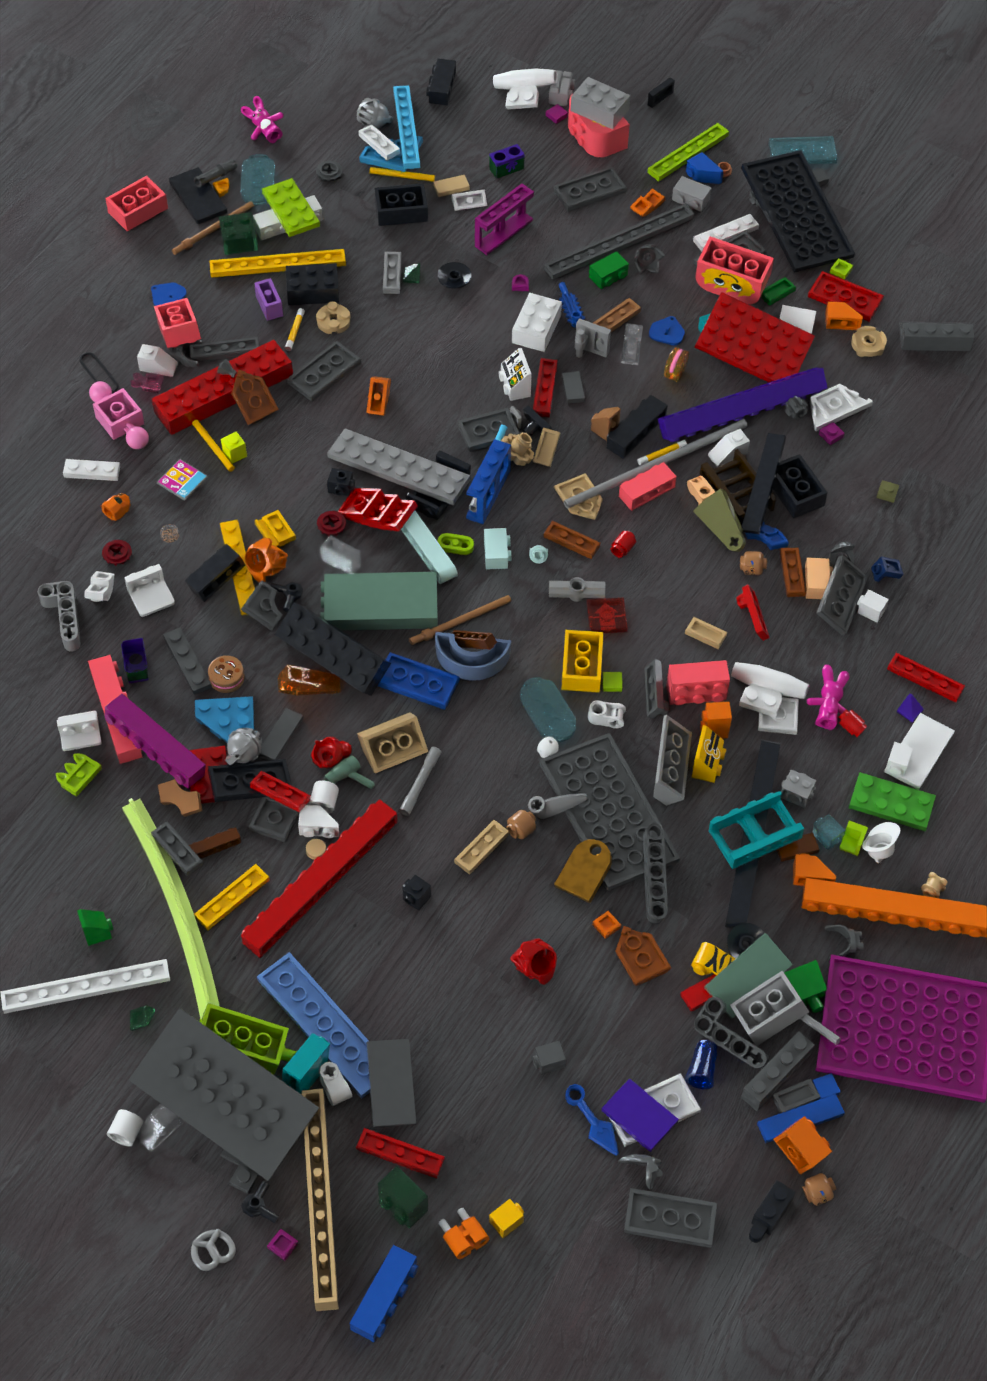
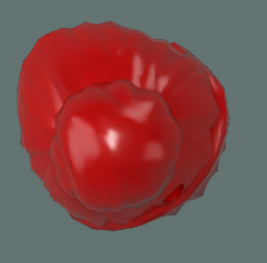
M328 736L321 741L315 740L316 745L310 757L319 768H332L342 758L349 757L352 748L348 742L339 741L335 737Z

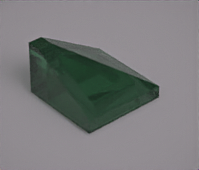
M420 263L404 268L403 282L420 283Z
M144 1005L131 1010L130 1030L134 1031L149 1025L155 1009Z

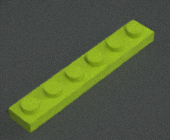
M719 123L713 125L650 166L647 173L658 182L687 164V160L701 152H705L728 137L729 131Z

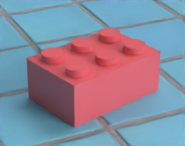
M148 176L105 198L108 213L126 231L168 209L166 194Z
M188 298L154 306L158 325L167 348H176L182 344L194 343L201 339L197 321Z
M727 661L669 665L666 684L669 705L700 704L703 702H721L726 700L730 683Z

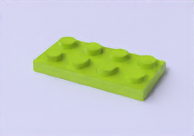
M293 178L262 188V194L289 237L320 227V221Z

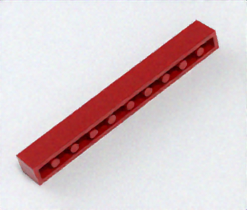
M380 799L375 804L372 803L362 817L356 818L353 825L348 830H344L335 843H331L321 857L318 856L313 861L312 866L308 870L302 871L298 879L293 884H289L285 888L284 893L279 898L276 897L266 911L260 912L256 920L243 929L241 934L242 944L261 958L398 823L397 812Z

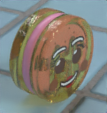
M679 347L673 348L665 365L664 377L673 379L676 382L680 380L688 363L689 351L682 350Z

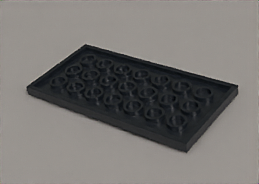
M802 150L742 164L741 169L794 273L835 263L838 258L841 260L854 258L855 252Z

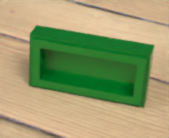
M784 277L766 287L762 292L761 298L770 306L796 290V286Z

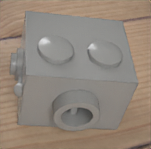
M790 770L786 780H783L781 784V798L805 808L808 801L814 796L813 791L816 789V780L804 773Z

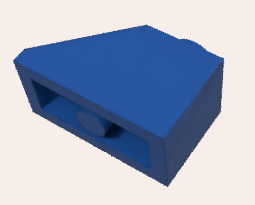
M703 152L687 160L686 173L696 182L722 183L723 170Z

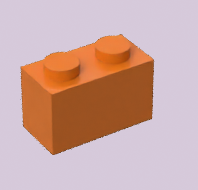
M730 702L706 703L705 710L702 711L700 731L702 732L703 725H705L722 739L728 738L732 720Z

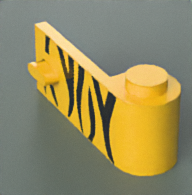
M703 942L691 966L694 972L699 975L710 974L711 972L718 975L735 958L715 945Z

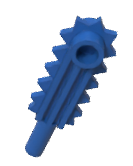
M561 282L559 283L562 297L559 300L562 301V308L565 309L563 313H566L565 317L569 318L567 322L576 328L578 319L584 320L585 316L582 315L583 311H580L581 307L578 306L580 302H576L578 298L572 295V293L569 294L565 283Z

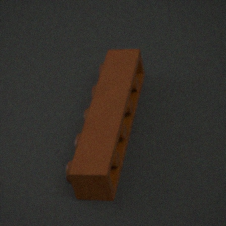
M454 630L451 633L455 635L457 645L463 648L491 650L497 643L492 633Z
M236 827L229 828L222 833L193 842L189 846L202 859L240 844L241 837Z

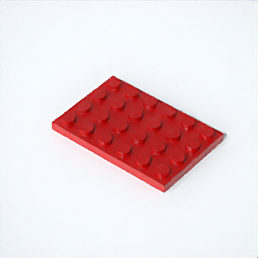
M721 292L694 348L762 380L772 382L799 372L815 335Z

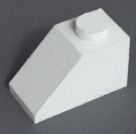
M142 344L137 356L139 370L173 377L178 366V361L156 346Z
M741 429L725 435L708 453V456L719 467L733 461L736 449H739L742 454L747 455L750 440Z

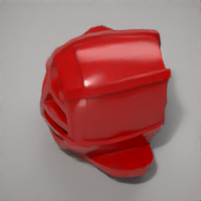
M539 938L523 942L511 956L510 960L515 964L517 971H520L530 979H537L540 984L545 985L553 977L557 955L549 944Z

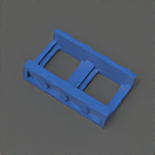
M496 439L493 440L466 492V495L477 498V512H472L469 509L466 519L484 524L510 473L511 444Z

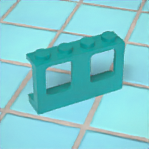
M781 791L769 793L758 801L753 800L740 809L735 808L728 814L716 816L710 821L709 833L732 869L802 838L804 827L801 822L796 824L781 801ZM773 808L784 823L785 828L767 835L754 815ZM738 823L751 843L736 850H731L719 831Z

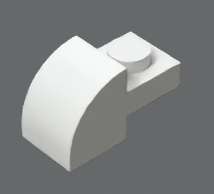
M96 571L91 577L90 586L85 590V598L91 599L94 602L108 601L113 590L114 574Z

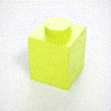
M237 431L221 439L222 451L232 464L247 457L246 444Z

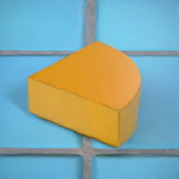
M228 178L213 182V188L219 198L224 196L229 190Z

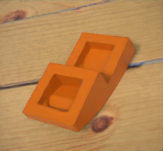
M652 188L644 197L640 196L630 206V209L644 217L657 209L665 201V197Z

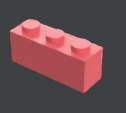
M663 462L653 466L644 473L638 474L635 478L623 482L620 485L619 497L632 511L675 488L677 476Z

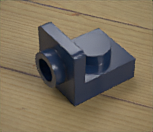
M881 556L871 567L874 579L877 582L884 576L900 579L904 575L900 561L897 559Z

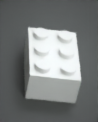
M529 293L512 329V343L545 352L561 317L562 301Z

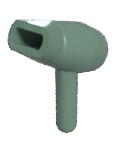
M353 755L342 760L324 776L325 781L334 784L350 777L370 789L375 786L373 781L357 773L361 767L358 759Z

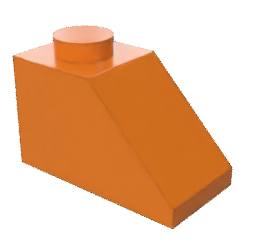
M845 302L827 303L825 313L826 329L857 330L861 327L863 316Z
M375 376L370 378L366 413L384 416L389 399L391 379Z
M806 853L796 854L793 863V885L804 886L806 878L836 881V875L817 856H811Z

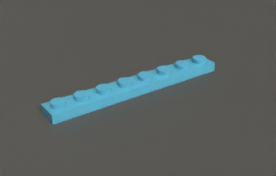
M409 85L393 86L404 169L420 168Z

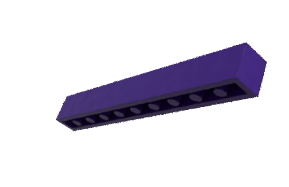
M815 367L658 418L662 438L675 442L680 440L681 436H693L696 434V431H708L712 429L711 426H723L728 424L727 421L742 420L745 415H757L760 410H772L778 404H781V406L786 405L785 403L794 396L800 397L802 400L807 398L806 395H816L828 388L823 368Z

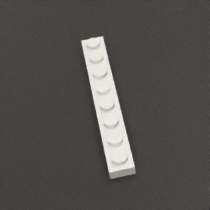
M167 959L0 991L2 1009L5 1014L170 981Z

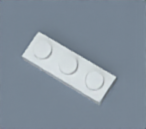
M372 124L358 131L359 137L386 160L400 154V148Z
M66 459L63 476L64 478L118 481L120 463Z

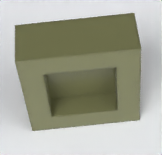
M882 480L877 498L894 503L899 485Z

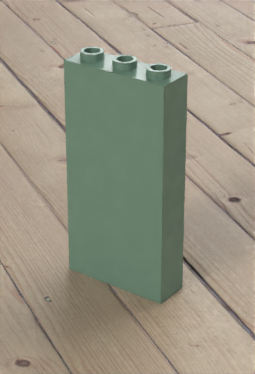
M436 572L324 574V581H321V593H324V597H321V608H324V612H321V618L341 631L432 629L438 626Z

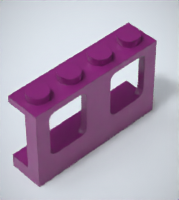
M520 184L475 218V247L485 255H488L532 222L533 218L526 214V202L534 197V191L524 184ZM517 210L515 215L505 221L507 216ZM482 228L485 231L493 228V231L482 239Z

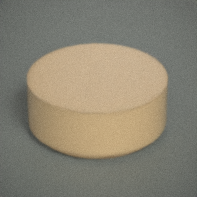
M312 839L306 845L307 856L313 860L318 856L321 857L326 852V845L320 839Z

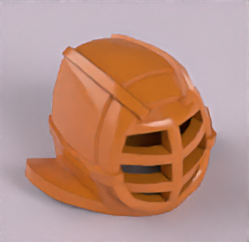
M262 538L247 549L245 562L248 570L257 582L260 583L261 580L266 582L265 576H273L286 568L288 554L272 545L270 538Z

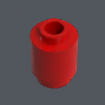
M622 531L611 544L610 550L612 554L618 558L626 556L636 544L635 535L630 531Z
M852 709L850 711L844 710L838 717L840 719L839 724L856 737L867 727L864 723L865 721Z

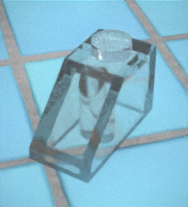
M626 323L621 363L639 364L643 325Z
M160 1104L147 1117L137 1135V1139L152 1152L183 1123V1120Z

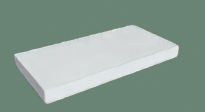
M920 713L901 743L913 747L905 775H894L885 770L884 772L919 790L952 738L955 730Z
M681 1073L644 1090L679 1119L678 1122L701 1111ZM610 1119L624 1147L637 1142V1140Z

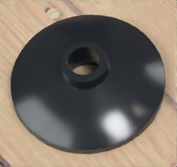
M446 263L438 270V280L445 287L452 289L462 288L470 282L471 271L463 263Z
M742 923L735 926L727 937V948L730 955L736 959L747 949L743 947V941L748 942L750 946L764 934L763 930L751 923Z

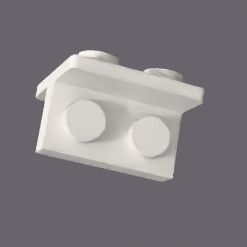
M96 711L58 717L57 726L63 751L102 744Z

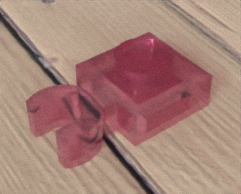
M133 373L136 381H130L131 386L134 388L141 386L142 391L159 393L164 377L163 375L146 373L144 377L139 373Z

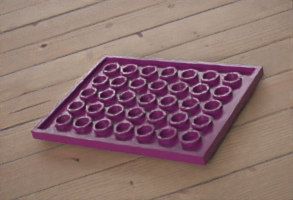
M837 955L830 956L826 985L827 991L821 1024L839 1036L841 1040L839 1044L835 1045L820 1034L815 1071L985 1103L987 1097V983Z

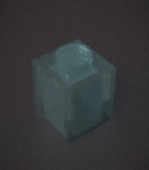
M830 814L824 818L819 817L814 822L812 833L827 850L843 839L845 829Z

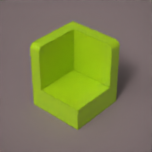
M849 821L839 849L858 856L868 827Z

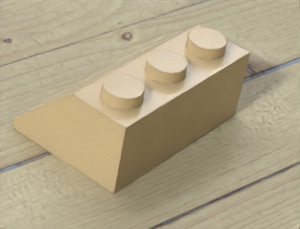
M410 712L357 733L362 750L374 773L428 752L417 716Z

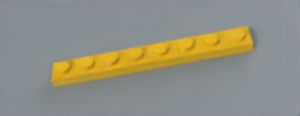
M344 249L209 260L211 278L286 271V266L337 263V267L346 266Z

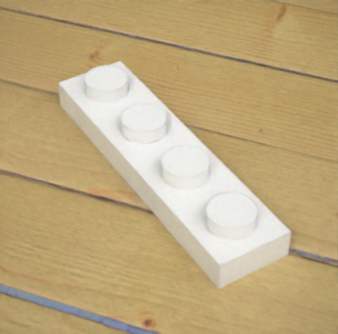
M748 214L694 236L693 242L702 252L710 236L726 242L744 231L750 233L758 230L759 224L751 214Z

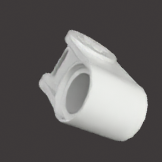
M600 700L593 701L589 707L588 720L594 725L621 728L624 726L623 714L626 712V707L620 703H609Z
M333 1062L324 1063L320 1068V1082L330 1104L335 1106L352 1098L350 1087L346 1080H344L338 1066Z

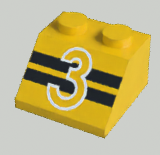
M705 725L702 728L694 760L692 778L715 783L716 776L721 774L722 765L719 762L720 759L724 760L726 749L723 748L724 740Z

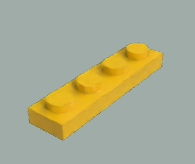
M255 864L194 913L195 918L207 930H210L270 881L269 876Z

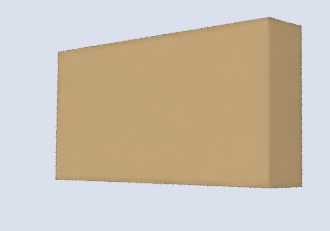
M465 175L433 182L438 197L470 190Z
M547 428L542 429L533 463L551 467L560 432Z
M693 617L685 630L686 635L716 649L720 648L727 636L726 631Z

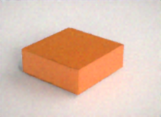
M609 910L592 922V925L605 939L621 928V924Z

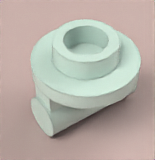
M541 545L530 548V559L538 564L545 562L548 557V549Z

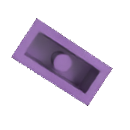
M271 278L255 282L256 298L266 320L282 317V302Z

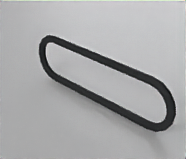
M91 352L83 353L80 356V363L90 374V376L94 379V381L98 382V380L94 377V375L82 361V358L85 355H92L97 360V362L101 365V367L104 369V371L108 374V376L116 385V388L112 390V393L116 392L119 386L118 383L109 373V371L105 368V366L101 363L98 357Z

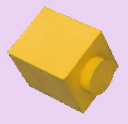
M509 1199L489 1215V1222L500 1236L504 1238L524 1222V1210L517 1202L514 1204Z

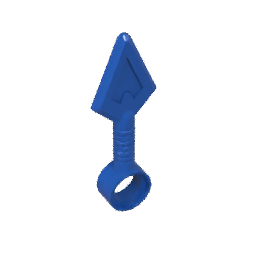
M578 1084L570 1085L566 1090L565 1099L568 1104L578 1106L591 1124L589 1139L617 1156L619 1151L612 1123L596 1118L584 1101L585 1091L583 1087ZM573 1090L579 1091L581 1098L573 1100L570 1098L569 1093Z

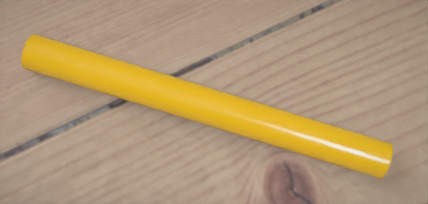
M370 167V174L435 181V175Z
M194 420L192 425L229 472L233 471L235 467L201 423L198 420Z

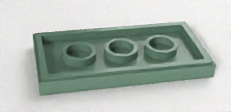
M764 933L707 983L704 988L712 997H718L725 1001V1013L732 1019L736 1014L730 1004L779 972H785L793 964L771 938Z

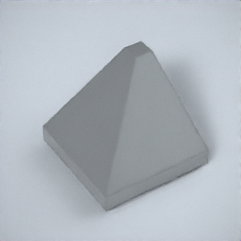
M511 406V416L517 429L520 430L522 414L514 406Z

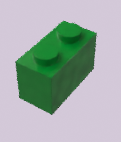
M616 251L590 265L589 278L600 289H603L625 278L628 275L629 263Z

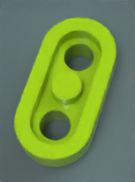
M444 533L437 540L442 549L447 553L468 555L474 550V541L468 536Z

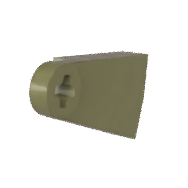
M719 489L707 497L693 512L729 550L740 552L746 544L742 534L743 528L727 492ZM734 539L738 540V546L733 545Z

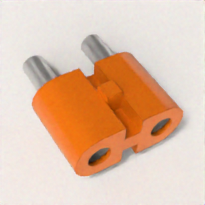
M460 1208L457 1211L463 1220L461 1226L457 1227L456 1225L451 1228L445 1219L439 1221V1225L445 1232L443 1239L457 1259L471 1254V1250L481 1248L490 1239L474 1216L469 1217L464 1208Z

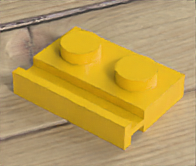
M279 510L263 516L260 520H255V525L262 536L270 538L272 545L276 547H281L296 540L294 532Z

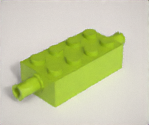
M210 1003L207 1004L202 1019L199 1020L200 1023L273 1075L281 1060L289 1062L297 1052L285 1048L284 1044L289 1028Z

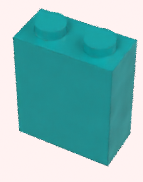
M312 1033L283 1068L282 1081L301 1095L302 1090H309L320 1076L321 1066L328 1062L330 1043L325 1038Z

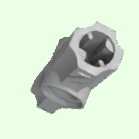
M575 577L570 581H549V597L570 598L576 602L584 598H605V582L584 581L579 577Z

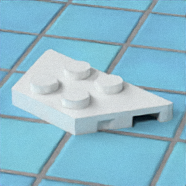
M841 384L811 396L810 406L814 430L818 431L832 422L836 423L872 406V399L868 398V400L859 397V393L849 390Z

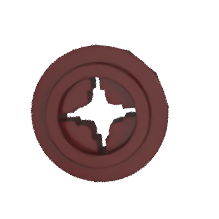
M327 511L318 517L317 527L322 534H327L328 536L335 534L337 536L339 532L343 533L346 527V519L337 511ZM329 520L334 524V527L329 525Z
M123 540L110 541L102 550L103 559L108 564L112 563L115 566L120 563L124 565L126 560L130 561V556L132 555L131 546ZM120 551L121 555L117 554L114 556V552L118 553Z

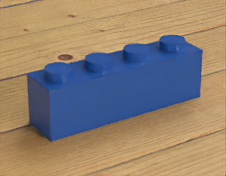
M395 1245L392 1246L349 1323L351 1331L372 1342H375L377 1336L381 1337L386 1329L384 1323L388 1316L392 1317L397 1309L395 1303L407 1291V1281L410 1277L414 1278L419 1266L417 1265L416 1256Z

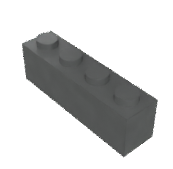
M798 1031L744 1087L741 1098L754 1110L758 1111L812 1055L815 1044Z

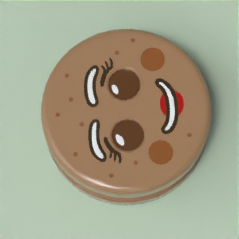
M221 656L214 659L209 665V681L215 690L222 693H230L242 686L245 679L242 663L237 658Z

